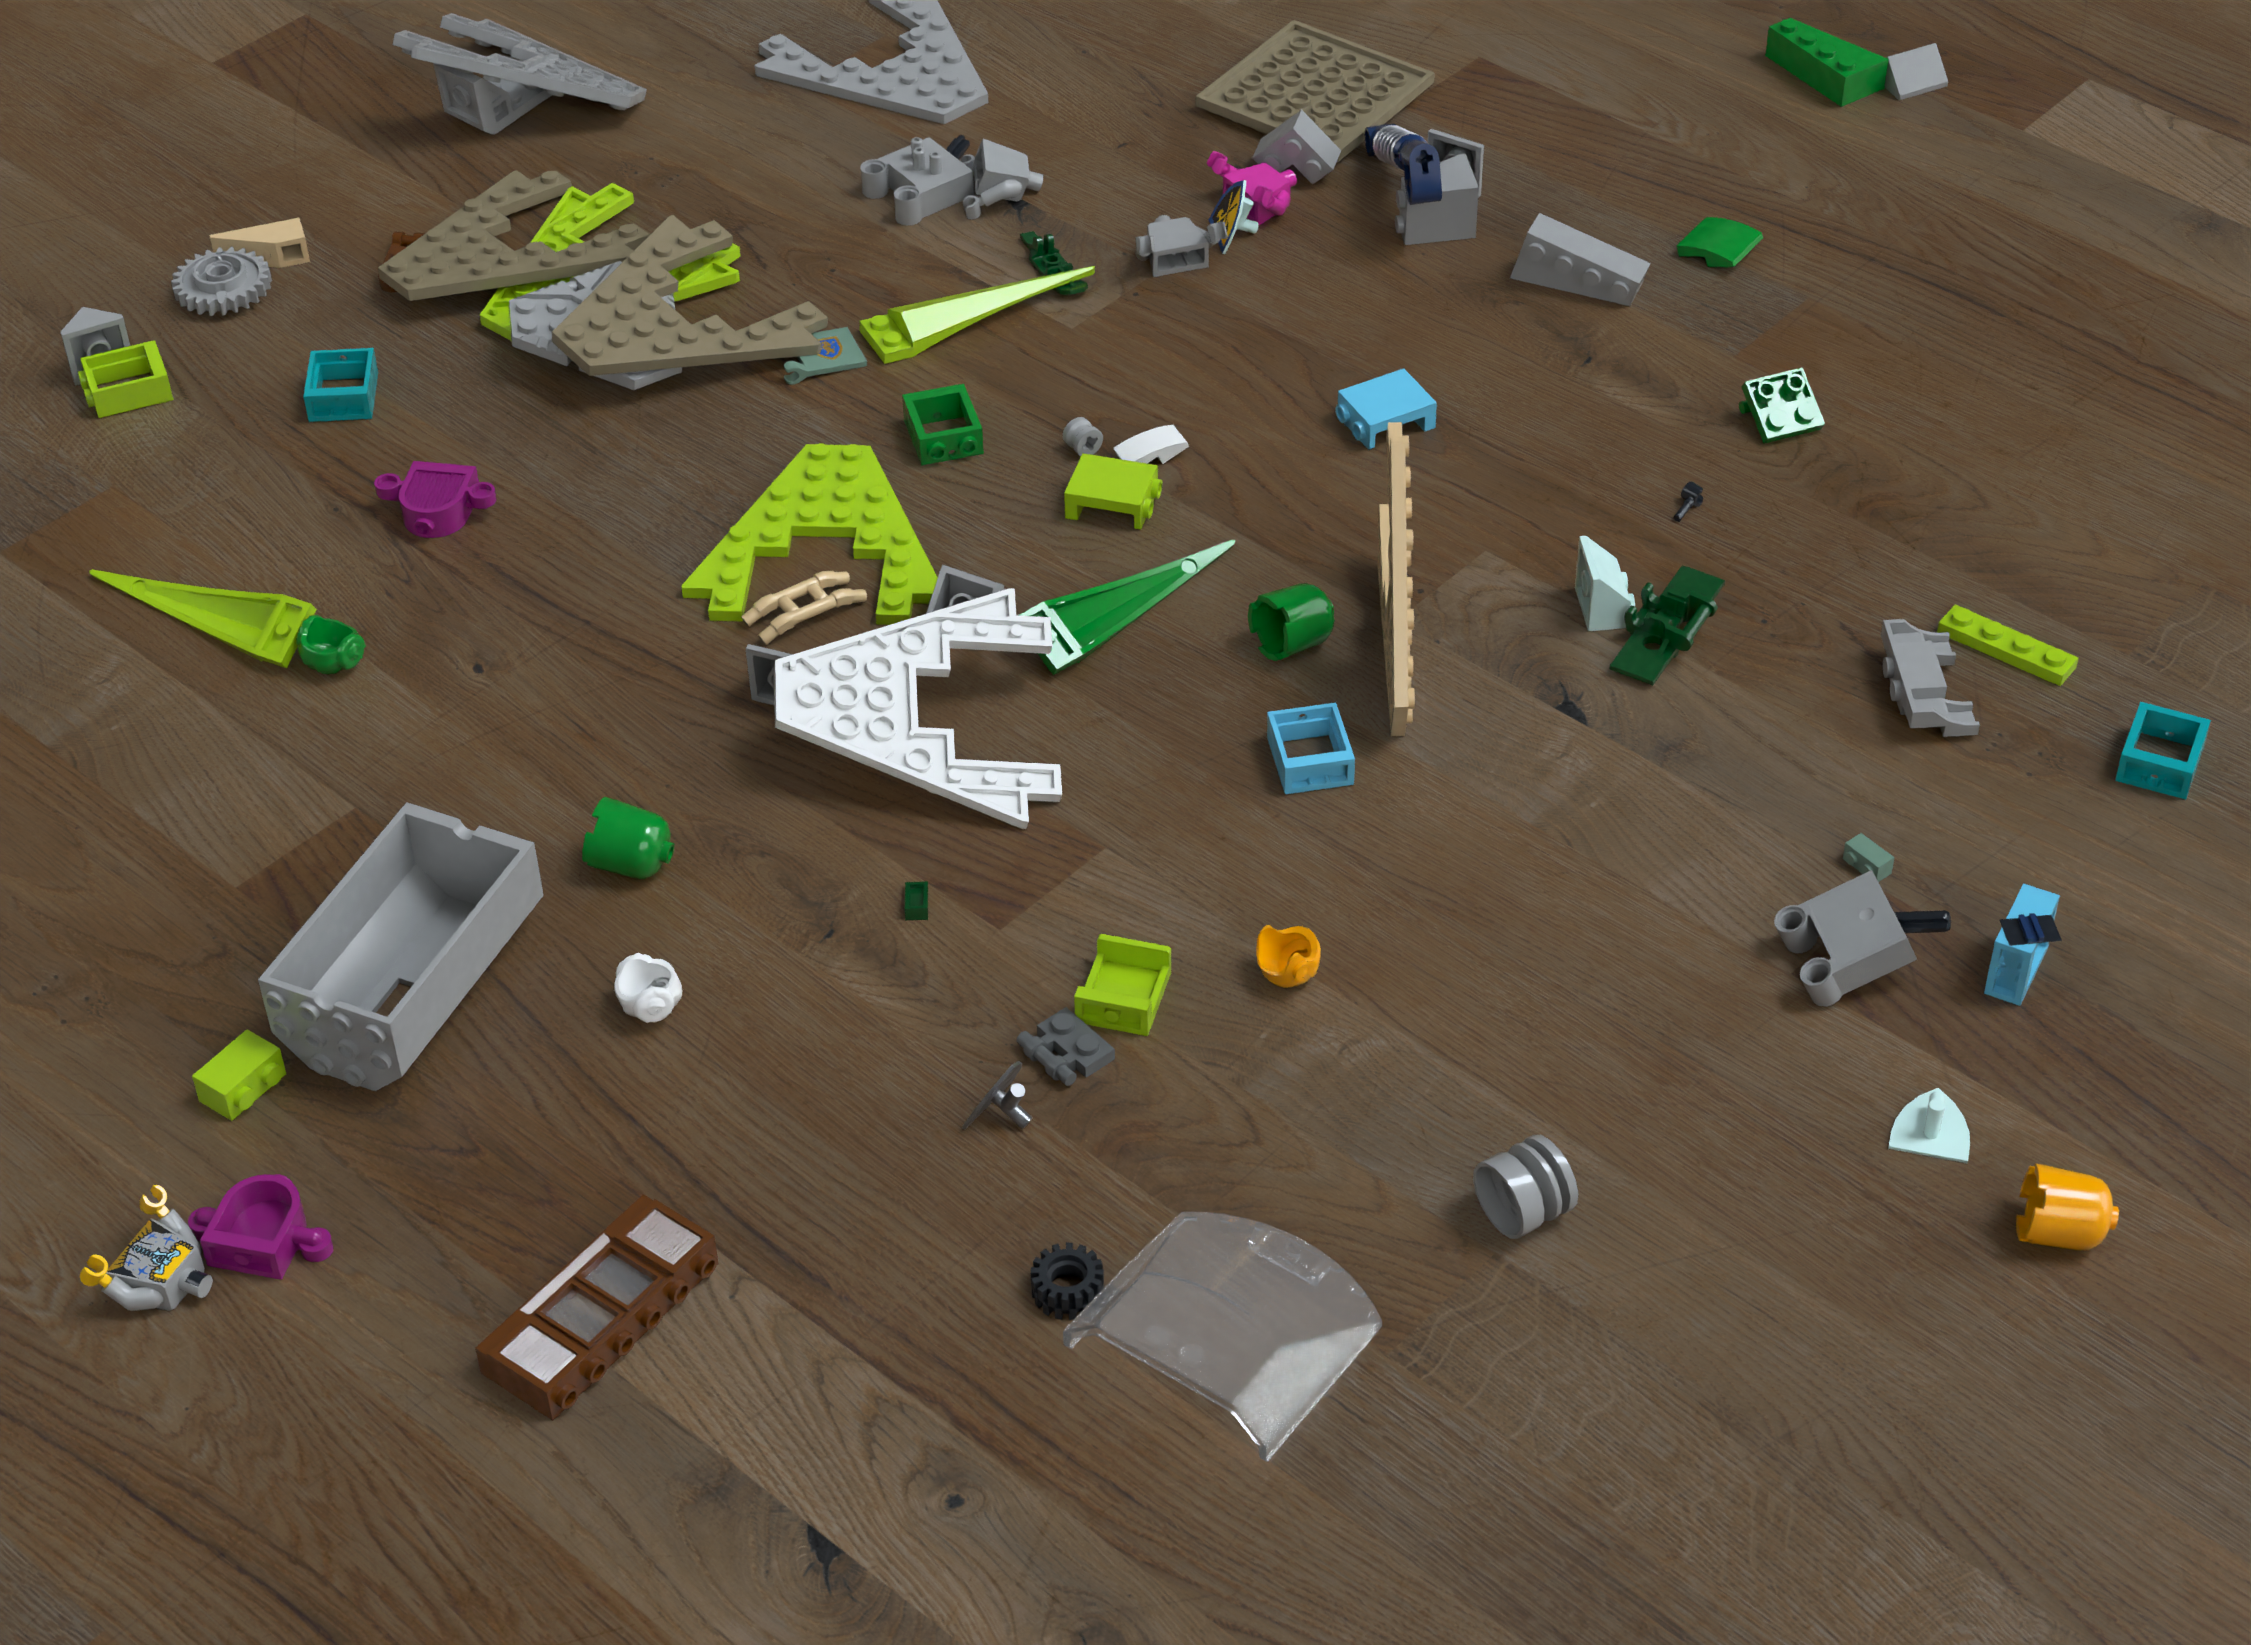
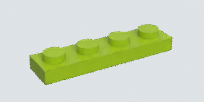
M1954 605L1938 624L1937 633L1949 632L1950 639L2058 686H2061L2077 667L2078 657L1958 605Z

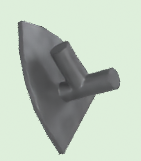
M1020 1061L1012 1064L986 1094L962 1128L964 1130L992 1102L1022 1129L1032 1120L1033 1117L1018 1105L1025 1094L1024 1086L1015 1083L1007 1093L1004 1092L1022 1068Z

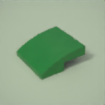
M1706 217L1676 247L1679 256H1705L1708 267H1735L1763 239V235L1760 231L1734 220Z

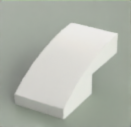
M1166 425L1135 435L1113 449L1121 460L1147 464L1157 457L1164 464L1188 448L1189 445L1174 425Z

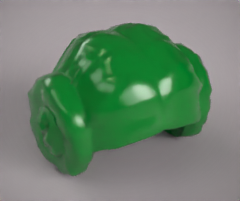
M311 615L305 619L299 628L296 638L297 645L299 646V656L303 663L309 668L326 675L337 674L343 669L354 668L360 659L363 658L366 647L363 637L353 627L347 626L338 620L323 618L319 615Z

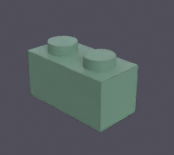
M1862 833L1845 843L1843 860L1862 874L1872 870L1878 882L1892 874L1895 857Z

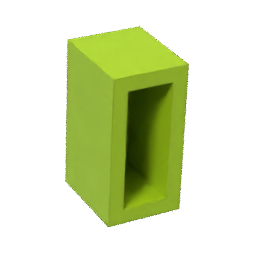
M246 1029L193 1074L192 1078L199 1102L233 1121L244 1110L250 1108L268 1089L275 1086L286 1075V1070L280 1048Z

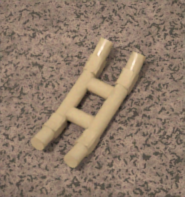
M821 571L814 574L813 577L775 594L763 596L741 617L750 627L762 616L765 617L769 612L777 609V607H780L785 612L772 620L770 625L758 634L761 640L768 645L778 635H782L788 629L793 628L794 625L835 607L865 602L867 600V593L864 589L852 590L847 588L835 590L830 595H827L823 588L846 585L850 581V576L847 571ZM806 594H809L815 600V602L801 608L792 601Z

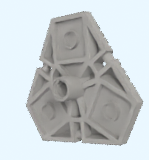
M618 261L570 278V281L567 283L561 281L509 300L512 347L568 366L572 360L552 342V331L622 262ZM673 293L662 297L664 301L675 309ZM682 367L594 376L636 390L681 373Z

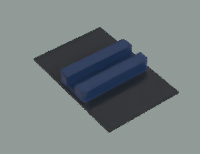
M2030 913L2026 917L2024 914H2020L2018 918L2000 919L2010 946L2062 941L2052 915L2036 916L2035 913Z

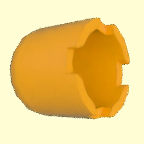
M2035 1163V1167H2028L2019 1197L2027 1198L2025 1216L2018 1214L2016 1216V1232L2019 1241L2080 1251L2091 1250L2105 1239L2108 1230H2115L2119 1209L2117 1206H2113L2110 1189L2103 1180L2091 1175Z

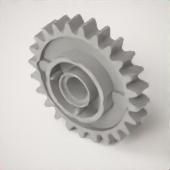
M218 247L215 253L206 250L204 256L194 254L195 260L185 259L186 266H177L178 272L172 274L174 280H171L175 300L179 301L181 307L187 306L189 312L197 309L199 315L209 311L210 316H213L217 311H220L222 315H225L227 310L237 313L238 308L241 306L248 309L249 302L259 303L258 296H266V290L271 289L270 282H272L268 262H264L262 255L256 257L255 251L246 254L245 248L235 252L233 247H230L227 251H223L221 247Z

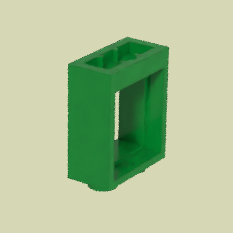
M964 383L902 395L904 421L921 465L984 454L982 426ZM964 417L967 424L966 427L928 434L925 433L922 426L923 424ZM951 450H955L954 453L949 454Z

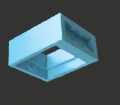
M1336 703L1267 712V739L1285 794L1354 785L1355 757ZM1329 735L1334 752L1288 758L1283 741Z
M2023 883L2006 919L2018 918L2020 914H2024L2026 917L2030 913H2035L2036 916L2052 915L2053 920H2055L2060 895ZM2001 928L1994 943L1984 994L2021 1006L2048 949L2049 942L2010 946L2004 930Z

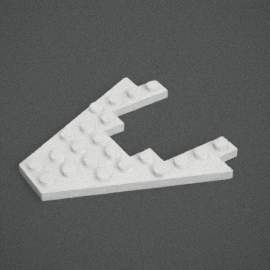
M1013 588L775 660L774 712L775 728L1021 829H1026L1029 823L1028 801L1060 802L1062 797L1060 764L955 759L954 729L918 727L916 676L949 677L951 670L950 648L1050 654L1052 648L1050 617L1016 615L1015 589Z

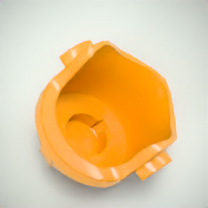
M1270 925L1263 927L1257 938L1256 956L1263 975L1271 983L1282 988L1295 987L1307 982L1316 975L1321 958V948L1316 935L1309 928L1294 926L1277 930Z

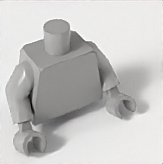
M982 139L975 157L971 154H966L961 158V162L973 171L976 194L981 195L979 198L973 195L964 198L963 207L968 219L978 218L981 215L980 206L982 205L989 206L1001 199L1019 201L1026 188L1035 191L1041 189L1043 174L1029 171L1028 156L1024 153Z
M1167 215L1159 216L1154 223L1147 225V235L1135 237L1136 257L1141 261L1150 259L1153 277L1209 267V248L1217 244L1220 239L1228 238L1225 222L1207 225L1208 231H1205L1195 226L1186 217L1171 219Z

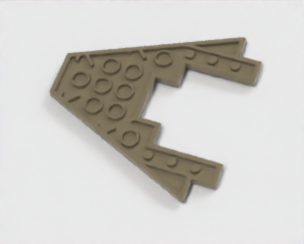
M515 170L475 199L465 201V206L379 266L378 272L379 278L407 300L414 301L578 276L618 261L623 262L650 234L635 224H625L615 231L607 234H598L591 240L571 244L568 248L555 252L541 241L531 242L526 247L514 251L494 237L511 230L510 219L506 216L562 196L572 186L571 181L557 171H547L540 177L530 180Z
M670 215L552 331V342L589 376L817 355L821 353L822 343L812 333L826 328L828 317L811 302L807 301L737 331L731 328L717 314L694 324L689 323L662 299V297L678 291L679 281L668 271L732 246L733 235L715 220L689 229L674 215Z

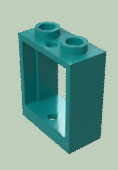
M374 348L310 352L303 396L309 422L372 419L378 380ZM341 355H344V356H346L347 358L342 359L340 356H341ZM365 378L364 386L322 388L323 380Z
M2140 702L2121 754L2115 781L2186 800L2205 746L2211 720ZM2144 733L2192 746L2188 761L2184 762L2135 749L2140 734Z

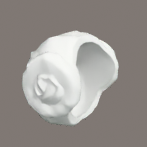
M636 953L626 957L619 963L616 969L614 990L616 997L623 1007V1011L645 1023H655L665 1019L682 997L681 982L671 964L663 959H652L649 955Z

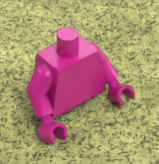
M1212 151L1206 164L1212 167L1215 174L1223 177V194L1234 183L1246 180L1245 198H1249L1254 202L1247 216L1249 220L1256 221L1258 225H1261L1275 215L1281 216L1284 214L1291 201L1290 188L1297 184L1296 175L1292 170L1287 169L1279 173L1267 163L1236 169L1227 163L1228 159L1226 156Z

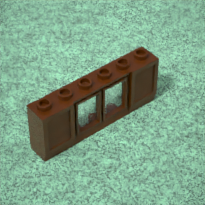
M643 1194L475 1348L481 1374L553 1421L564 1410L571 1408L577 1401L578 1396L592 1383L598 1382L616 1360L628 1354L634 1344L648 1330L654 1329L672 1307L683 1302L690 1290L703 1278L709 1277L719 1264L715 1236L656 1199L652 1200Z

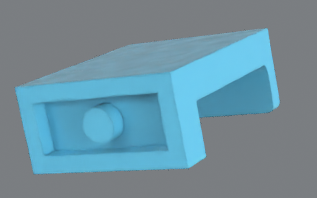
M1403 368L1339 390L1338 405L1335 407V412L1338 420L1344 423L1351 430L1356 440H1360L1369 450L1375 448V436L1377 433L1387 430L1388 422H1402V424L1415 421L1424 432L1434 429L1436 427L1437 402Z

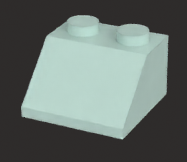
M1579 536L1575 590L1588 632L1626 628L1625 612L1631 605L1635 606L1634 595L1632 593L1628 594L1627 591L1628 579L1626 572H1621L1617 558L1589 537Z

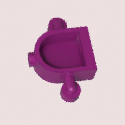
M413 461L404 481H401L398 475L392 473L382 474L374 481L376 495L383 500L400 502L406 529L412 534L424 538H439L457 532L466 524L473 508L487 509L494 505L497 500L495 487L488 482H479L476 466Z
M265 1174L246 1178L227 1191L217 1210L212 1207H202L193 1211L188 1218V1225L191 1231L201 1243L207 1266L282 1280L297 1250H301L303 1258L307 1261L320 1262L327 1259L334 1249L328 1230L320 1227L307 1228L299 1192L289 1178L280 1174Z

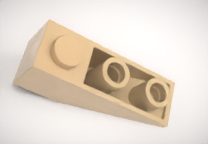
M300 218L209 235L213 253L217 251L218 247H221L223 251L233 247L235 252L245 248L246 254L255 251L256 257L262 255L264 262L267 261L269 267L275 268L310 262Z

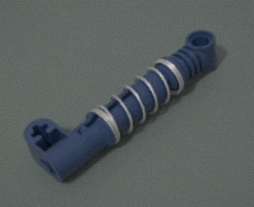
M1395 123L1365 128L1364 139L1368 156H1377L1379 160L1404 171L1406 196L1410 205L1441 201L1440 160L1438 151L1434 146L1428 144L1422 136L1396 126Z

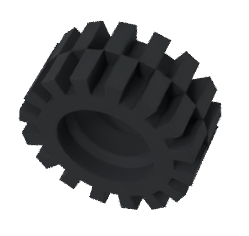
M1058 1243L1052 1245V1253L1045 1248L1040 1252L1041 1259L1035 1257L1033 1267H1031L1032 1298H1035V1305L1038 1309L1043 1306V1313L1048 1316L1052 1311H1055V1319L1062 1320L1063 1314H1069V1320L1076 1319V1312H1080L1085 1317L1089 1315V1307L1096 1310L1099 1306V1300L1102 1301L1104 1296V1269L1101 1259H1097V1254L1093 1250L1086 1254V1246L1079 1244L1078 1249L1075 1250L1073 1249V1243H1066V1249H1060ZM1062 1276H1075L1083 1280L1081 1283L1071 1287H1062L1053 1283L1055 1279Z

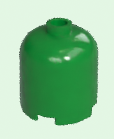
M1300 583L1259 595L1255 602L1250 603L1248 609L1249 629L1251 633L1257 632L1262 646L1258 647L1260 652L1268 659L1278 661L1325 642L1334 628V607L1319 587L1308 583Z
M603 797L599 801L592 814V817L598 818L594 832H586L583 843L582 860L587 862V865L632 878L646 879L657 873L663 863L668 864L671 861L675 844L670 842V829L667 821L662 816L608 797Z

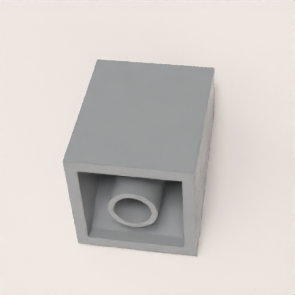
M1459 154L1440 162L1441 201L1410 205L1406 196L1405 178H1401V190L1396 191V203L1398 209H1400V215L1395 216V228L1397 234L1401 233L1405 245L1476 238L1479 187L1466 154Z

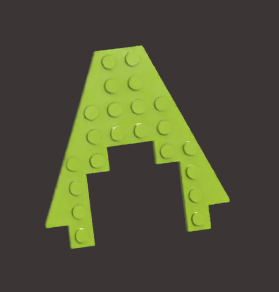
M614 183L609 184L592 196L571 186L567 189L531 242L541 241L555 252L564 250L571 244L583 243L584 241L579 239L581 236L634 203L633 193ZM732 243V246L669 270L668 272L679 281L678 291L673 293L674 302L738 283L740 281L739 271L728 265L741 257L740 247ZM575 276L499 287L480 313L481 325L512 341L509 300L561 281L567 283L570 281V278Z
M820 443L806 444L682 584L683 598L710 599L708 608L709 621H743L741 616L745 612L755 556L788 557L792 536L854 537V559H884L876 610V624L891 625L911 619L913 603H930L938 577L871 446L856 444L826 445Z

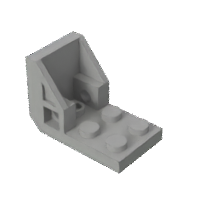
M433 64L444 112L493 135L551 96V94L546 92L547 89L527 87L518 82L501 79L500 83L486 81L475 74L463 73L453 67Z

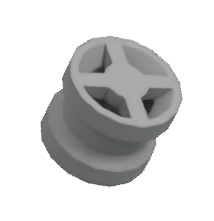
M1077 417L1072 419L1064 428L1063 440L1068 446L1074 448L1079 456L1082 453L1093 455L1102 445L1103 434L1096 427H1092L1086 418Z

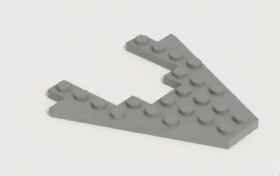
M869 0L870 4L911 29L899 36V46L907 51L895 58L886 60L874 68L869 67L856 57L831 67L782 34L774 35L770 39L758 44L759 54L767 58L754 65L755 75L758 77L917 118L946 124L988 103V92L937 0Z
M451 13L442 16L440 28L449 30L448 34L454 37L465 38V36L474 38L475 43L482 46L491 47V45L502 47V52L519 60L497 53L486 57L406 30L394 35L393 45L401 47V52L411 55L412 58L453 67L463 73L473 74L475 72L483 74V78L491 82L500 83L501 79L518 82L527 87L547 89V93L563 97L565 93L591 101L608 103L610 107L618 110H626V108L644 101L647 91L643 87L488 19L477 22Z

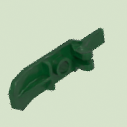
M1034 231L1020 234L1021 240L1030 250L1029 260L1042 276L1073 270L1072 263H1067L1059 253V250L1054 247V237L1052 234L1044 235V241ZM1079 279L1053 288V290L1059 294L1072 295L1085 292L1088 289V284Z

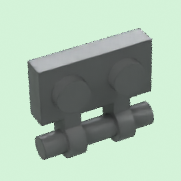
M1067 1007L1038 1024L1037 1036L1033 1037L1029 1032L1023 1031L1016 1040L1024 1048L1023 1052L1029 1059L1039 1061L1045 1067V1072L1052 1079L1060 1080L1066 1086H1070L1075 1082L1077 1075L1073 1072L1074 1070L1079 1071L1087 1078L1115 1060V1049ZM1056 1051L1059 1055L1055 1056L1051 1052Z

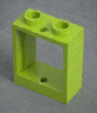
M155 340L80 358L83 367L82 371H78L80 383L84 390L88 407L95 406L98 418L173 400L168 375ZM151 373V376L132 380L98 389L97 386L100 384L113 382L137 375Z

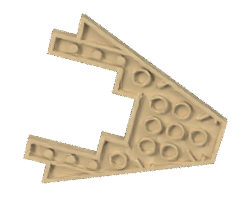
M1388 422L1386 450L1389 504H1379L1377 568L1391 736H1405L1406 724L1413 722V709L1415 707L1414 688H1411L1413 656H1410L1412 630H1414V609H1411L1413 581L1412 577H1407V567L1411 566V551H1413V529H1406V519H1412V499L1406 498V488H1410L1411 471L1410 467H1406L1405 457H1409V435L1402 436V422Z

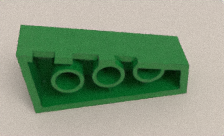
M1792 18L1784 19L1769 26L1765 56L1840 107L1885 88L1889 59Z

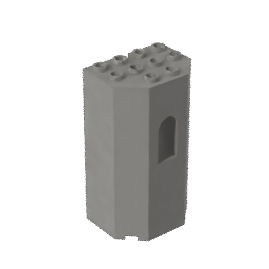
M406 802L258 979L271 1032L301 1061L318 1074L329 1075L344 1080L350 1085L361 1086L373 1091H377L401 1078L543 897L534 842L480 825L473 831L466 828L462 824L461 819ZM399 983L411 987L388 1017L376 1013Z

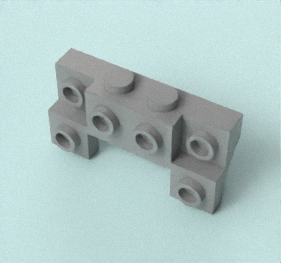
M1905 619L1883 620L1881 638L1887 657L1883 658V674L1891 682V700L1897 701L1900 714L1906 715L1910 728L1940 727L1943 737L1978 735L1980 724L1979 721L1974 719L1972 701L1960 702L1945 699L1947 685L1940 666L1954 665L1956 653L1952 652L1949 644V632L1937 633L1921 630L1909 624Z

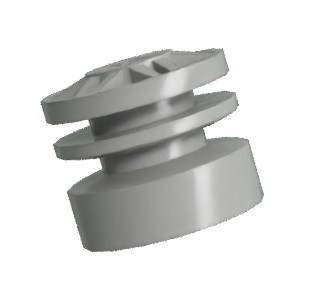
M1532 1135L1522 1143L1514 1144L1508 1152H1499L1478 1163L1474 1168L1473 1182L1482 1209L1491 1223L1510 1239H1518L1539 1228L1544 1221H1552L1560 1214L1571 1211L1577 1205L1578 1188L1571 1167L1558 1147L1542 1135Z

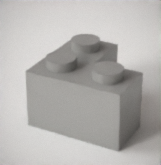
M1300 110L1260 140L1252 159L1257 164L1267 163L1279 173L1293 164L1314 184L1333 171L1341 150L1303 110Z

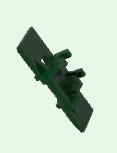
M1682 565L1659 597L1653 593V584L1646 583L1641 591L1643 606L1636 614L1637 608L1633 605L1625 612L1626 630L1631 634V637L1610 664L1609 669L1653 686L1672 658L1677 657L1679 650L1688 651L1694 643L1693 638L1708 617H1712L1716 613L1718 607L1714 599L1725 585V580ZM1682 622H1688L1683 630L1679 629ZM1656 643L1661 647L1657 650H1650L1644 647V645Z

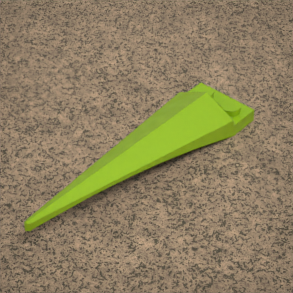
M1095 266L890 308L886 315H877L861 320L860 332L884 364L911 358L952 334L1002 309L1071 281L1093 275L1095 273Z
M99 570L89 571L94 578L261 662L266 661L286 669L298 647L296 638L299 628L302 626L303 621L309 616L314 615L317 610L311 603L284 594L207 588Z

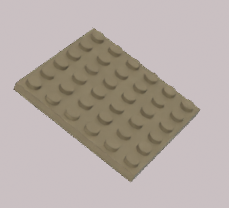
M1293 20L1196 96V106L1266 134L1273 131L1300 110H1303L1341 150L1337 160L1339 162L1365 140L1364 131L1366 127L1384 125L1434 83L1435 73Z

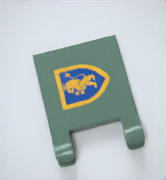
M848 327L814 332L812 335L822 343L821 353L797 356L800 363L795 361L786 362L784 364L785 371L793 373L784 375V380L787 384L793 385L801 382L808 376L867 366V360Z

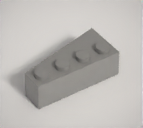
M1539 213L1527 232L1510 278L1630 306L1644 281L1651 263Z

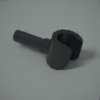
M1692 481L1688 482L1682 489L1681 497L1685 501L1673 517L1677 522L1681 521L1693 505L1699 507L1703 503V496L1700 495L1703 492V488Z

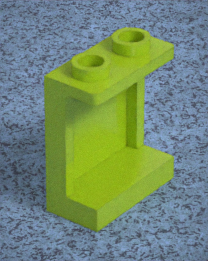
M1082 453L1064 492L1065 518L1078 520L1085 506L1132 514L1134 516V528L1141 530L1146 518L1150 519L1152 516L1154 499H1159L1161 495L1162 479H1158V465Z
M1099 934L1097 939V956L1085 987L1078 986L1074 996L1075 1015L1086 1025L1148 1036L1171 975V948L1156 943Z

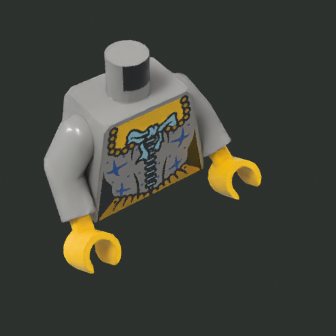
M153 1185L150 1190L159 1203H151L145 1195H142L139 1203L144 1213L149 1215L156 1214L159 1219L156 1221L151 1218L109 1268L105 1258L100 1255H92L89 1257L87 1265L97 1273L92 1272L87 1267H84L80 1272V1280L84 1285L96 1286L100 1284L103 1286L102 1292L129 1311L155 1308L170 1311L178 1306L187 1293L203 1298L212 1287V1276L204 1273L205 1268L201 1258L202 1248L179 1214L174 1209L168 1210L164 1205L167 1193L159 1185Z

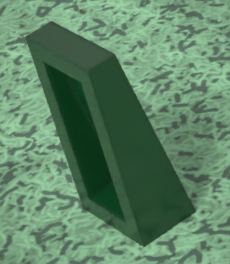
M928 881L905 882V921L928 920Z

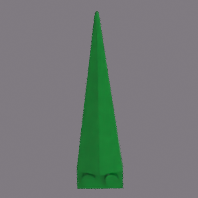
M1229 540L1126 578L1043 601L1019 614V616L1050 617L1051 652L1050 654H1037L1052 675H1055L1076 662L1080 663L1230 550L1236 540Z

